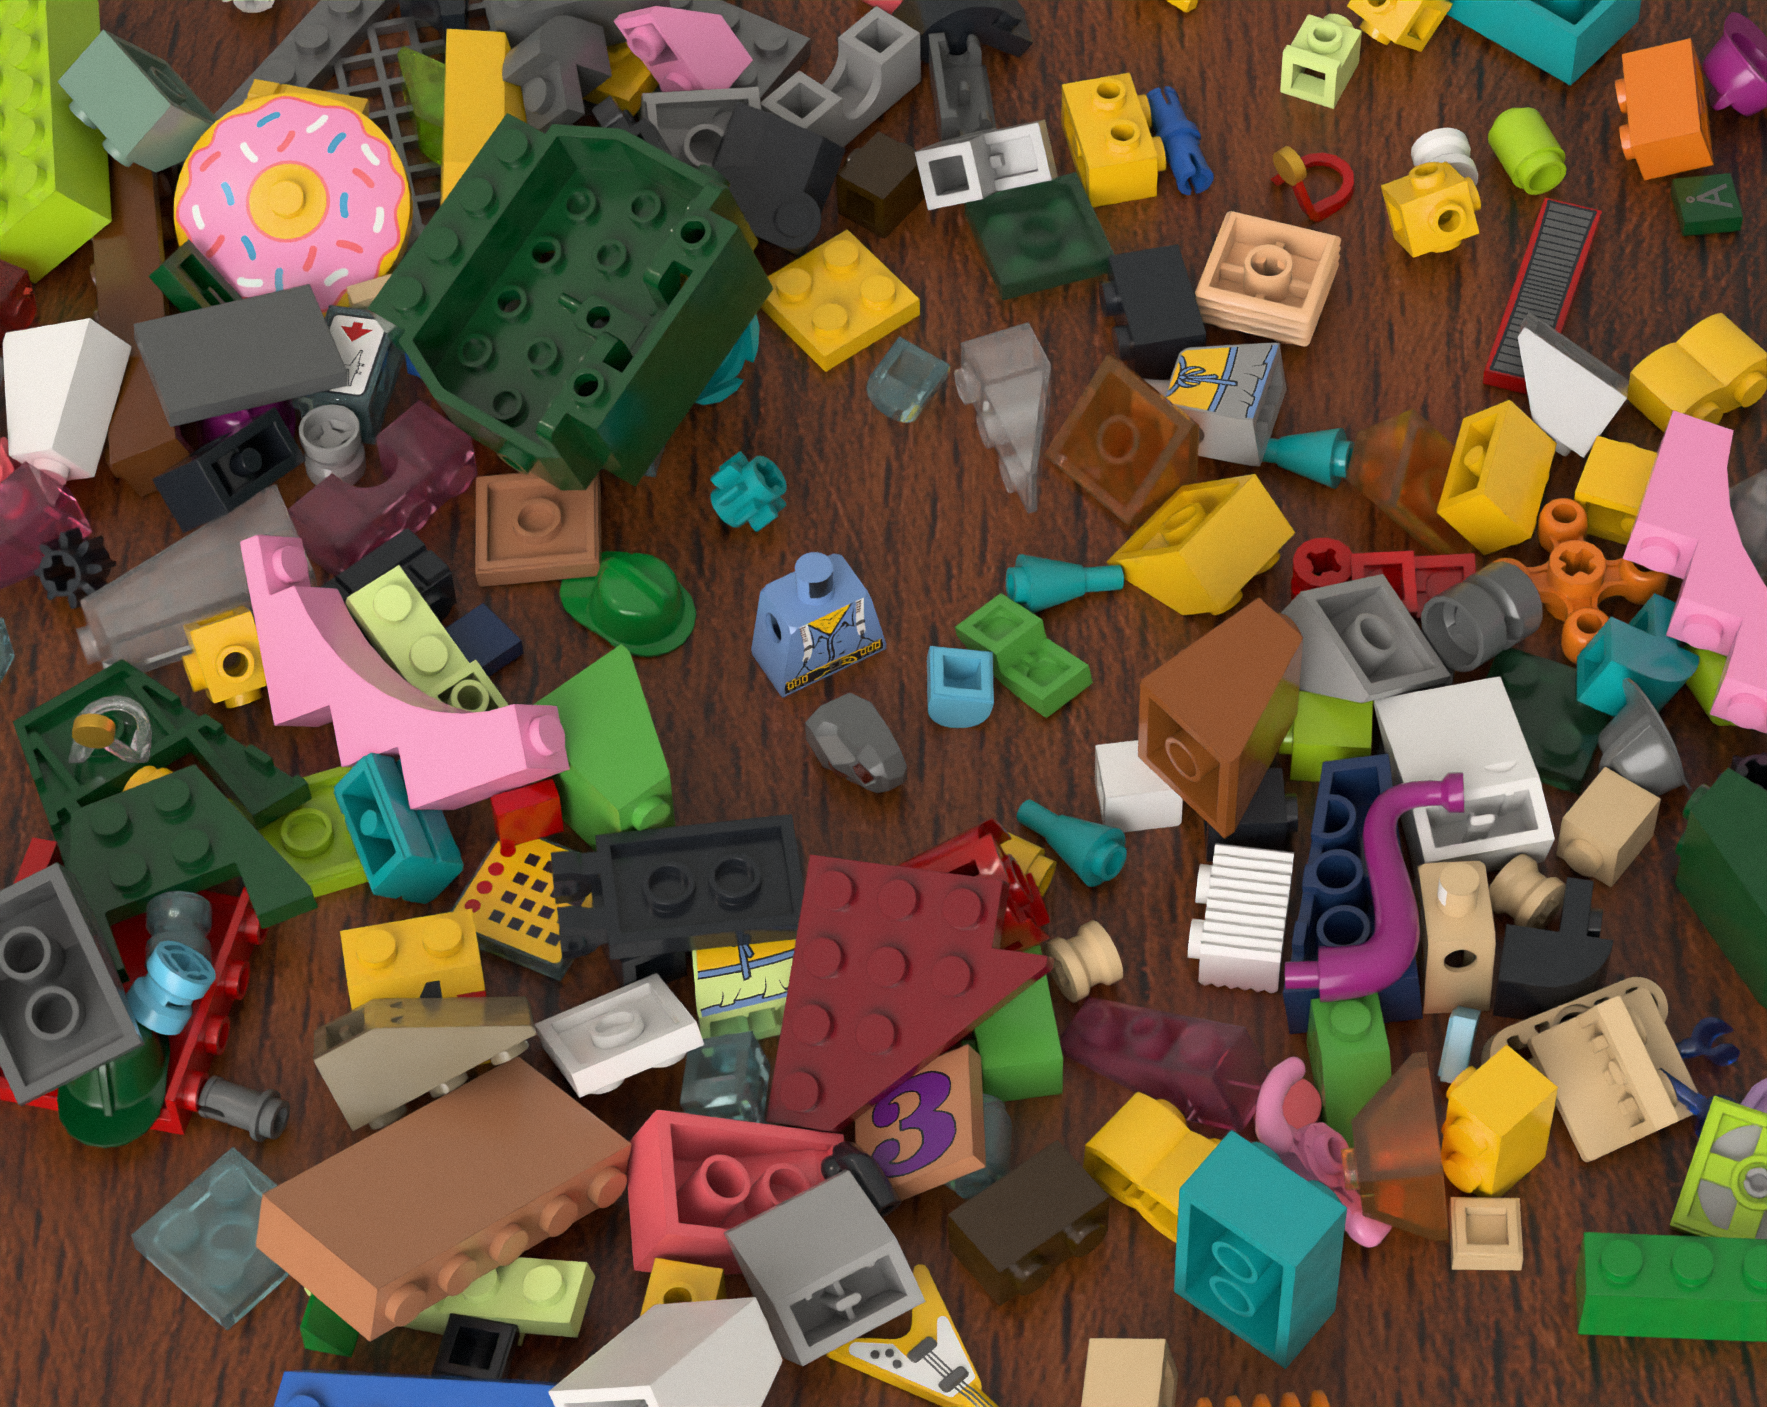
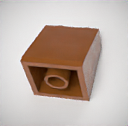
M1260 598L1248 604L1140 680L1138 757L1224 839L1235 832L1298 712L1304 637L1291 618L1282 613L1277 614Z

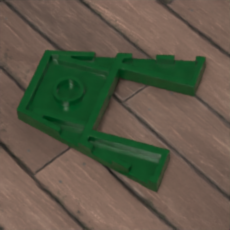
M123 659L13 721L53 836L58 843L64 866L68 870L71 811L123 792L129 779L145 766L150 765L157 769L164 768L190 752L193 753L257 831L312 799L308 783L298 774L292 778L274 766L272 757L252 744L247 747L225 733L222 724L207 714L199 716L183 706L178 695ZM90 713L108 717L116 725L114 742L108 747L98 749L78 744L72 738L73 723L76 717Z

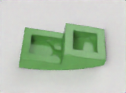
M1002 593L955 627L957 637L968 650L993 652V676L1045 718H1048L1093 683L1088 664L1046 637L1043 620Z

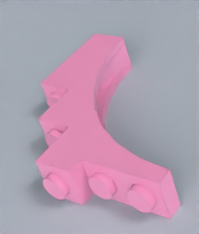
M1673 410L1659 446L1623 559L1643 565L1650 570L1683 579L1666 636L1686 642L1698 649L1710 650L1727 656L1710 715L1731 721L1739 727L1754 729L1767 734V587L1742 545L1730 507L1727 465L1734 430Z

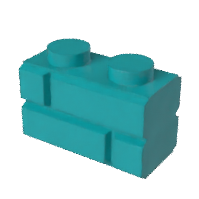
M370 753L363 756L334 787L333 793L341 813L345 816L346 826L373 895L394 899L402 896L403 900L426 904L431 900L433 901L464 870L460 850L455 844L442 810H410L401 759L395 762L394 757Z

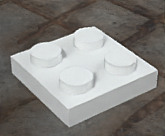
M657 973L535 1024L542 1047L579 1098L590 1093L602 1094L619 1087L625 1078L651 1067L661 1068L673 1065L683 1059L686 1052L704 1045L697 1021Z

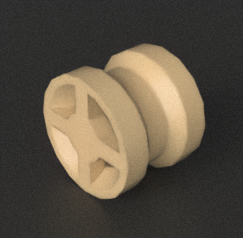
M1520 854L1504 866L1489 887L1492 911L1496 914L1507 913L1514 919V925L1544 929L1562 907L1566 884L1557 877L1546 878L1539 872L1538 864L1527 854Z
M1091 920L1078 928L1077 935L1068 940L1057 937L1046 942L1044 945L1045 956L1054 958L1053 969L1050 973L1063 995L1071 1002L1075 1003L1087 997L1090 988L1098 983L1109 986L1123 978V967L1117 949L1106 930L1097 921Z

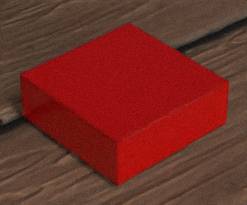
M546 779L490 797L495 832L501 849L564 831L560 797L553 779Z

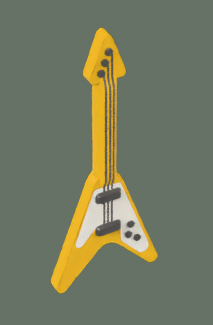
M918 1264L914 1267L913 1275L926 1302L912 1309V1325L907 1335L898 1339L856 1338L826 1354L827 1357L942 1407H999L982 1391L980 1378L930 1272L923 1264Z

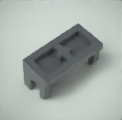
M944 32L928 34L929 78L939 142L995 128L996 123L987 67L982 65L979 39L975 35L970 34L966 41L968 50L962 55L949 54V45Z

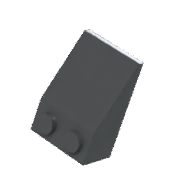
M58 862L0 891V1066L18 1105L23 1106L145 1045L105 937L76 875Z

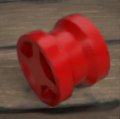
M1328 537L1314 538L1298 547L1292 561L1291 599L1293 600L1301 591L1351 581L1350 554L1352 552L1349 547L1339 540ZM1316 572H1322L1320 576L1314 575Z

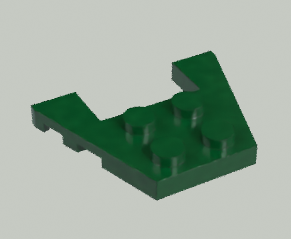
M195 764L71 811L69 871L76 875L103 932L122 984L130 981L111 926L238 876H241L262 929L318 908L311 887Z

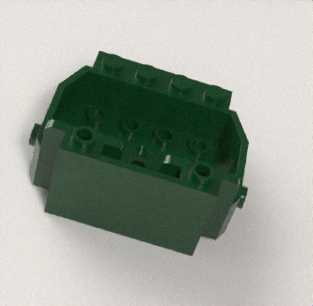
M507 113L367 309L394 345L407 354L432 396L459 431L497 452V455L505 463L522 474L528 475L531 472L562 491L586 490L601 468L631 485L637 486L774 288L753 252L759 242L729 189L731 186L730 182L712 167L700 164L695 169L624 129L552 124L545 134ZM555 251L552 260L547 263H539L543 254ZM513 300H521L516 310L504 312L508 303ZM604 316L610 317L606 326L599 329L593 328L594 323Z

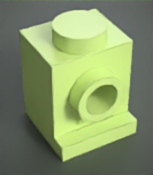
M1308 14L1292 44H1287L1283 51L1280 92L1334 109L1359 64L1362 31L1355 29L1347 18L1339 14H1328L1324 18ZM1306 68L1325 73V80L1304 74Z

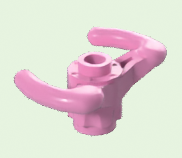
M1298 1057L1286 1058L1270 1071L1261 1086L1256 1105V1136L1260 1143L1271 1148L1290 1170L1308 1182L1315 1180L1323 1183L1338 1196L1341 1204L1347 1207L1345 1231L1351 1239L1364 1247L1378 1246L1390 1232L1398 1212L1400 1198L1398 1162L1390 1155H1382L1374 1162L1375 1190L1371 1211L1368 1210L1366 1202L1347 1181L1351 1154L1343 1136L1323 1122L1311 1123L1296 1129L1288 1124L1283 1116L1282 1106L1285 1096L1291 1086L1300 1081L1306 1072L1305 1065Z

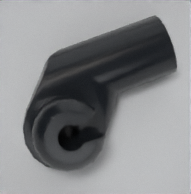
M845 1141L835 1145L832 1150L833 1154L826 1156L822 1160L820 1170L825 1180L844 1170H849L882 1218L900 1206L902 1201L881 1166L854 1142Z

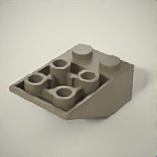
M526 996L372 999L314 1030L313 1061L352 1131L366 1124H369L372 1130L379 1129L403 1116L408 1110L405 1104L429 1091L431 1096L435 1098L458 1088L468 1079L466 1071L489 1059L493 1065H499L523 1053L529 1047L527 1039L536 1035L531 1004Z

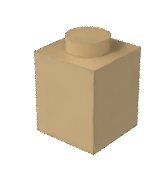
M1604 767L1562 818L1556 855L1564 859L1577 873L1588 877L1592 876L1612 887L1653 837L1661 799L1609 768Z

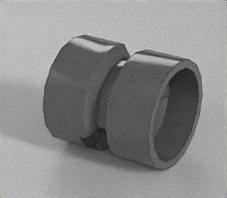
M1504 561L1493 562L1470 575L1462 583H1457L1434 596L1424 605L1421 614L1424 636L1442 663L1459 672L1472 671L1497 656L1503 650H1507L1531 636L1539 629L1543 619L1542 602L1533 582L1517 566Z

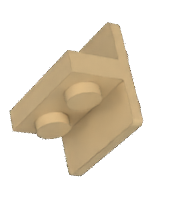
M1641 987L1623 996L1613 997L1568 1021L1528 1039V1047L1540 1072L1558 1087L1555 1104L1581 1159L1585 1162L1595 1160L1700 1112L1704 1107L1703 1101L1650 991L1645 987Z

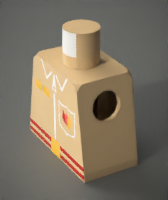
M1480 861L1421 864L1417 866L1413 890L1420 923V939L1415 957L1422 1013H1452L1453 1009H1457L1458 1006L1489 1011L1496 940L1486 866ZM1457 950H1464L1462 967L1456 968L1445 964L1444 959L1448 954Z

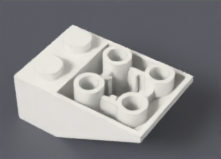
M1500 676L1374 700L1373 704L1385 754H1389L1393 786L1411 781H1441L1449 772H1463L1465 813H1449L1440 805L1411 809L1400 816L1414 876L1417 866L1424 863L1480 861L1485 864L1486 872L1502 870L1505 865L1520 854L1529 855L1537 863L1545 861L1555 837L1539 774Z

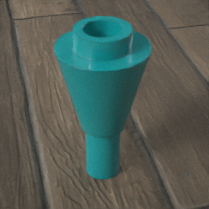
M1343 428L1282 436L1280 439L1270 438L1262 462L1277 463L1278 467L1336 489L1342 477L1349 478L1352 474L1355 462V444L1353 441H1347Z
M1019 554L1016 558L1015 567H1009L1006 572L1007 597L1031 613H1036L1081 597L1086 592L1122 590L1124 585V574L1121 565L1083 568L1079 564Z
M1031 799L1026 800L1019 807L1016 816L1017 821L1045 837L1046 842L1087 886L1094 887L1104 881L1113 879L1124 866L1127 851L1125 848V834L1121 829L1066 815L1058 816Z

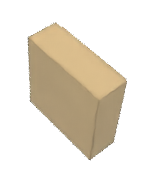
M1450 1197L1449 1226L1452 1270H1521L1523 1246L1520 1198Z

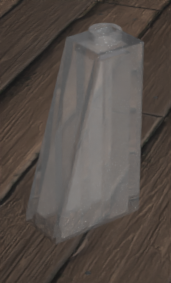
M277 485L266 487L230 513L206 523L80 600L86 626L77 628L76 632L87 664L99 661L103 670L123 659L144 673L180 661L182 656L192 653L183 627L185 624L242 605L251 611L254 620L240 542L255 535L299 538ZM304 550L308 563L311 587H318L315 573Z

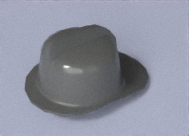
M1630 678L1623 679L1626 705L1605 726L1598 736V744L1603 753L1598 767L1599 772L1604 767H1607L1657 797L1682 785H1685L1691 791L1693 788L1684 776L1677 748L1658 712L1634 681Z

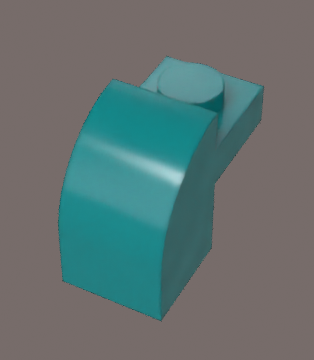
M1654 593L1629 624L1610 617L1577 656V701L1615 717L1627 702L1623 689V679L1630 678L1640 687L1659 713L1694 674L1699 664L1698 655L1680 648V640L1666 636L1676 603Z

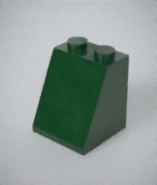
M1727 768L1711 787L1706 784L1700 785L1684 808L1683 817L1688 820V824L1675 849V854L1680 857L1675 885L1757 1002L1767 1009V791L1732 769Z

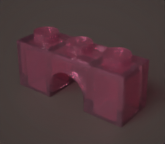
M420 400L376 436L382 472L389 480L375 487L358 488L345 483L331 473L288 509L293 537L302 538L305 555L334 577L404 529L408 528L413 533L420 530L430 515L450 498L459 496L466 491L473 479L478 476L472 437Z

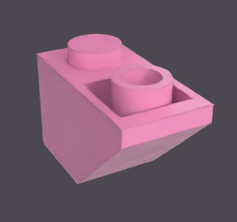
M653 6L622 13L614 20L616 26L627 39L630 50L643 61L659 83L661 92L728 89L753 61L724 18L719 14Z

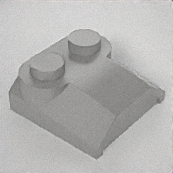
M759 87L642 93L641 119L645 117L656 126L675 158L695 169L700 164L711 166L736 102L761 110Z

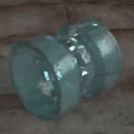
M172 891L157 895L148 902L145 927L152 937L145 946L144 965L146 970L147 961L160 942L167 940L180 942L202 954L212 965V946L205 937L212 928L213 909L207 899L192 892Z

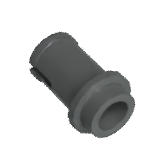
M213 1075L208 1079L202 1089L198 1105L202 1106L198 1110L201 1117L212 1118L247 1130L252 1140L263 1142L267 1138L273 1140L279 1138L287 1125L290 1115L289 1102L282 1100L281 1094L277 1090L267 1089L262 1093L224 1080L223 1077Z

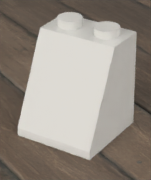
M756 1297L656 1304L548 1392L555 1407H761L783 1359Z

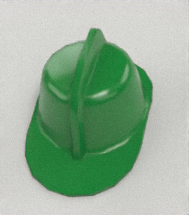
M605 551L602 552V563L596 576L562 579L559 594L564 610L575 621L605 639L612 646L624 645L631 655L649 658L668 654L682 646L694 630L696 610L692 596L677 581L676 574L667 563L653 555Z

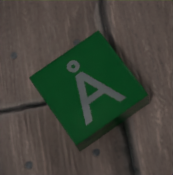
M1731 173L1672 179L1670 194L1682 236L1741 231L1743 214Z

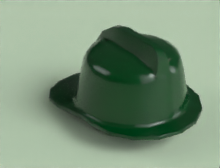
M136 1020L145 1045L59 1087L57 1097L59 1119L70 1136L88 1146L110 1148L126 1145L144 1135L159 1118L165 1101L171 1055L168 1035L150 1030Z

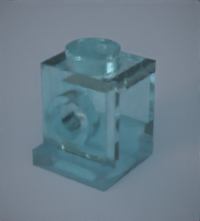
M753 1031L704 1038L703 1046L687 1052L680 1104L685 1113L767 1124L764 1118L771 1065Z

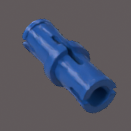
M1165 86L1164 93L1168 100L1166 104L1160 87L1155 88L1146 94L1151 110L1152 127L1156 136L1161 137L1165 157L1176 179L1178 190L1182 194L1191 195L1192 190L1187 181L1190 178L1195 193L1199 194L1208 189L1214 180V174L1208 166L1199 146L1201 134L1195 123L1187 119L1176 90Z

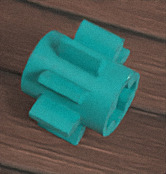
M740 451L719 467V471L710 478L712 483L717 486L711 492L712 506L718 516L732 527L739 528L749 522L754 531L759 532L776 519L778 512L786 507V502L780 497L787 489L785 478L776 464L764 456H756L748 462L746 456Z

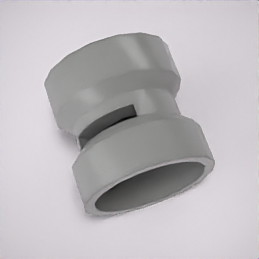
M334 404L319 406L309 411L302 418L299 425V437L301 447L305 452V466L308 477L315 485L329 490L345 489L356 484L363 477L367 467L364 446L361 444L359 419L353 411L344 406Z

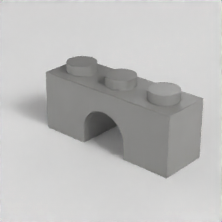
M876 6L838 37L837 62L832 73L822 85L801 71H798L761 102V110L819 134L844 147L921 82L920 33Z

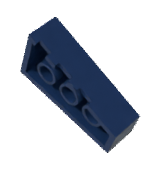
M1389 754L1323 762L1311 829V848L1302 880V900L1292 938L1293 952L1291 962L1318 961L1319 946L1362 944L1368 941L1374 934V903L1362 836L1364 821L1370 806L1377 796L1388 788L1393 787ZM1397 821V826H1396L1397 838H1398V842H1399V846H1400V850H1401L1400 836H1399V829H1398V821ZM1416 957L1413 958L1409 968L1398 981L1378 992L1384 1023L1423 1019ZM1284 984L1283 997L1289 1034L1306 1033L1308 1031L1310 1000L1320 998L1319 988L1286 989Z

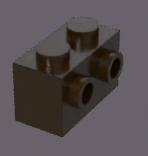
M1056 1140L948 1214L949 1249L996 1303L1001 1306L1018 1293L1023 1296L1033 1293L1047 1281L1054 1268L1073 1255L1079 1258L1089 1254L1102 1242L1108 1231L1109 1196L1061 1143Z

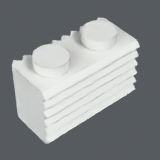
M1216 843L1213 865L1200 864L1195 903L1207 904L1205 920L1192 918L1187 958L1200 959L1198 982L1204 986L1212 983L1216 987L1223 985L1230 989L1239 987L1244 991L1250 988L1256 992L1266 990L1270 994L1278 991L1292 885L1294 852Z

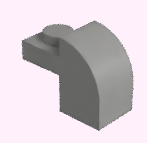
M1045 119L1000 129L995 127L931 144L915 152L928 210L981 200L997 191L1051 181L1058 177Z

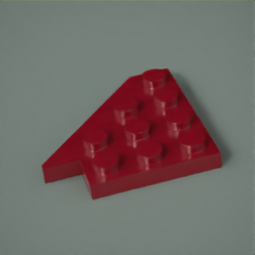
M810 854L766 1122L839 1133L1053 969L1054 958L1000 949L1010 884L1003 880Z

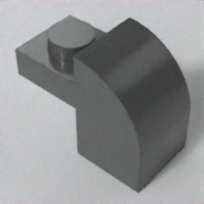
M555 16L507 53L502 67L503 81L521 86L527 124L546 134L552 124L572 125L585 115L582 98L612 76L603 26L573 16Z

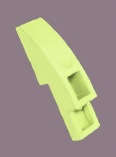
M400 565L347 597L345 605L349 613L380 657L408 683L432 698L450 706L472 712H485L509 706L475 659L471 663L468 662Z
M518 1257L510 1265L499 1266L473 1281L462 1293L456 1296H448L420 1312L412 1322L403 1327L444 1335L450 1313L518 1325L520 1338L517 1346H522L525 1333L578 1337L595 1275L587 1262ZM304 1288L308 1296H310L311 1292Z

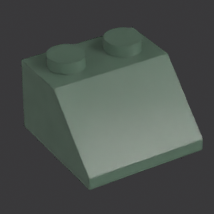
M104 29L58 80L60 86L73 99L69 104L70 110L87 126L93 129L98 127L106 137L102 143L105 150L126 167H130L134 162L151 171L159 172L185 161L200 137L218 120L165 60Z

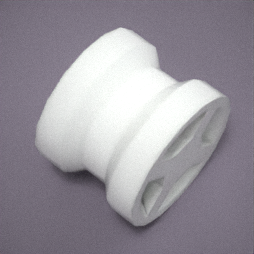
M1448 127L1434 129L1418 138L1412 146L1411 157L1415 167L1428 162L1443 163L1447 161L1464 178L1469 176L1475 186L1478 183L1476 165L1469 158L1471 148L1468 139L1460 130Z

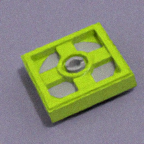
M1717 1096L1713 1097L1670 1223V1229L1690 1236L1767 1239V1113Z

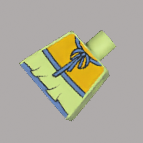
M796 939L692 951L698 1026L704 1045L701 1046L703 1053L780 1035Z

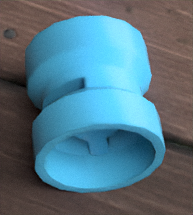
M167 940L160 942L147 961V975L138 977L126 996L134 1018L139 1023L160 1034L176 1035L181 1033L193 1015L192 1002L204 997L216 976L211 963L202 954L180 942Z

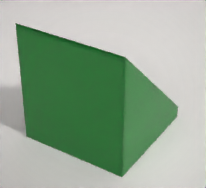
M311 1293L300 1325L305 1349L352 1358L360 1333Z

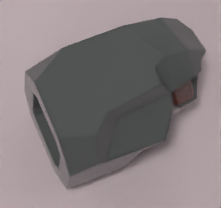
M849 692L821 705L805 722L808 744L822 766L832 770L835 775L844 777L848 781L876 793L890 791L908 779L907 764L896 740L876 708L865 698Z

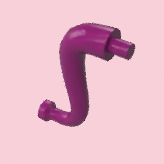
M1449 772L1441 781L1425 780L1401 783L1388 788L1377 796L1365 818L1362 836L1374 903V934L1368 941L1362 944L1319 946L1318 961L1285 962L1286 989L1319 988L1320 1003L1372 995L1388 988L1403 976L1418 949L1420 923L1414 890L1397 838V821L1405 812L1427 806L1442 805L1449 813H1465L1463 772Z

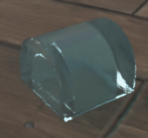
M899 336L869 376L867 383L868 397L873 405L887 417L904 423L913 422L919 417L946 380L951 365Z

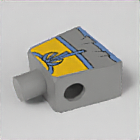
M1280 343L1186 348L1179 353L1170 380L1140 379L1138 381L1135 392L1136 412L1138 415L1163 417L1168 446L1176 452L1249 466H1261L1268 440L1271 437L1287 390Z

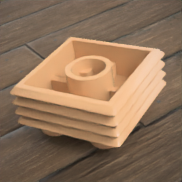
M1235 211L1227 212L1195 291V299L1202 321L1216 325L1224 330H1237L1270 338L1281 344L1308 346L1339 267L1341 238L1336 235Z

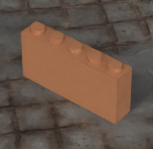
M517 1056L262 1194L256 1247L371 1342L396 1326L402 1327L409 1324L420 1312L442 1299L462 1293L473 1281L495 1268L510 1265L523 1252L548 1237L561 1235L572 1223L596 1209L612 1205L622 1195L627 1184L626 1171L632 1144Z

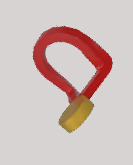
M1285 146L1273 154V162L1278 174L1270 180L1277 187L1285 182L1291 185L1300 208L1314 222L1325 220L1351 200L1355 190L1353 170L1345 160L1337 155L1322 152L1311 153L1300 158L1295 150L1289 146ZM1313 166H1326L1336 170L1343 178L1341 188L1335 194L1312 204L1302 181L1307 176L1306 169Z

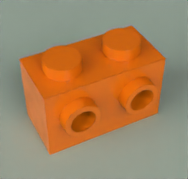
M1691 38L1622 54L1624 78L1615 80V89L1622 114L1627 113L1628 124L1619 127L1622 149L1626 160L1636 159L1644 181L1714 165L1704 72Z

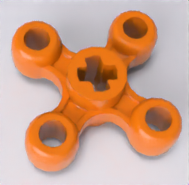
M1558 498L1547 503L1538 518L1537 538L1541 547L1551 554L1549 561L1536 567H1526L1520 561L1513 558H1501L1493 562L1504 561L1510 563L1528 575L1537 588L1541 602L1544 603L1547 611L1555 618L1564 621L1561 634V648L1564 655L1572 663L1577 664V656L1609 620V617L1599 610L1600 602L1608 597L1623 596L1629 602L1645 605L1654 593L1660 596L1663 595L1668 584L1669 574L1650 570L1643 565L1623 558L1613 561L1606 560L1600 549L1594 544L1585 541L1588 530V516L1584 507L1575 500Z

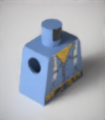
M818 552L804 554L797 560L794 572L766 584L760 591L751 651L753 657L782 698L886 649V641L872 599L867 589L840 554H831L829 556Z

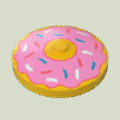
M281 93L254 99L240 105L217 120L200 137L186 158L179 175L174 198V225L179 247L189 239L243 299L310 284L326 323H329L330 318L336 313L351 314L347 286L389 275L395 271L407 249L413 221V200L409 179L398 153L383 131L372 120L355 108L333 98L310 93Z

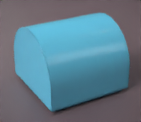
M930 646L927 654V706L930 718L934 722L950 728H967L984 722L990 716L994 705L993 652Z

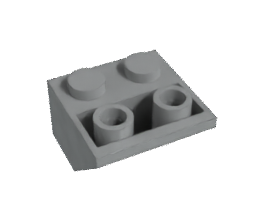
M844 1170L724 1232L753 1296L756 1297L762 1313L768 1322L769 1329L781 1356L800 1366L818 1359L926 1302L896 1237L849 1170Z

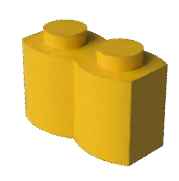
M1723 313L1714 314L1693 326L1677 342L1665 345L1643 359L1630 372L1627 399L1664 433L1673 410L1718 425L1723 413L1730 412L1740 406L1749 407L1763 396L1767 390V352Z
M1137 1092L1085 1145L1083 1169L1108 1194L1120 1202L1135 1208L1155 1229L1176 1243L1179 1189L1217 1147L1221 1140L1216 1138L1207 1139L1198 1133L1190 1131L1183 1114L1170 1102L1164 1099L1155 1100L1143 1093Z

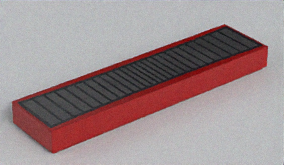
M1544 197L1484 369L1483 384L1528 395L1518 342L1521 323L1528 312H1530L1563 335L1600 226L1601 210Z

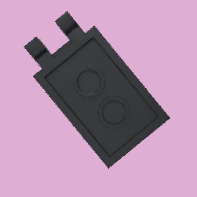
M792 814L595 835L596 852L561 851L551 853L555 903L562 904L579 901L592 893L593 907L591 908L582 906L557 907L562 959L585 956L608 943L610 960L796 939L804 886Z

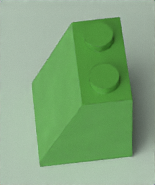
M620 644L534 704L557 706L560 723L565 733V748L570 769L530 784L546 779L554 780L560 797L562 820L595 852V835L676 826L670 773L630 651Z

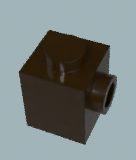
M879 131L862 148L853 150L847 157L843 167L836 174L838 214L885 239L925 198L915 156L917 150L909 144L899 143Z

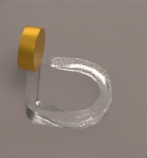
M117 695L103 697L87 705L74 720L72 729L73 742L68 761L69 763H84L95 748H104L125 762L146 763L150 757L152 730L151 721L142 705L131 698ZM119 710L125 711L135 718L137 728L130 747L115 738V723L108 717L100 714Z

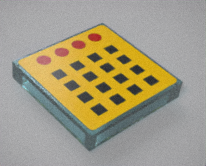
M496 838L450 912L472 908L480 949L561 981L575 958L562 959L557 907L582 906L591 908L593 902L592 893L579 901L562 904L555 903L551 853L574 850L544 838L501 849L498 838Z

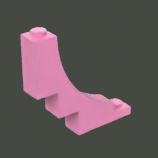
M255 535L240 542L274 726L320 727L333 722L341 767H354L363 756L370 753L394 757L395 762L401 759L410 810H456L490 798L493 795L570 769L565 748V733L560 723L557 706L513 704L491 711L472 712L450 706L428 696L403 679L374 650L351 617L338 589L311 587L302 538Z

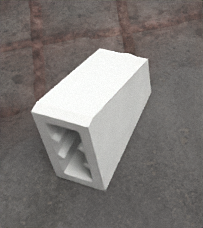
M90 318L5 333L3 361L9 456L31 469L30 474L36 480L49 485L60 486L66 484L69 480L94 477L132 346Z

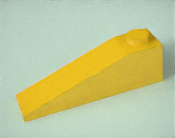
M447 29L440 206L507 113L527 123L521 86L503 81V62L507 53L511 50L505 32Z

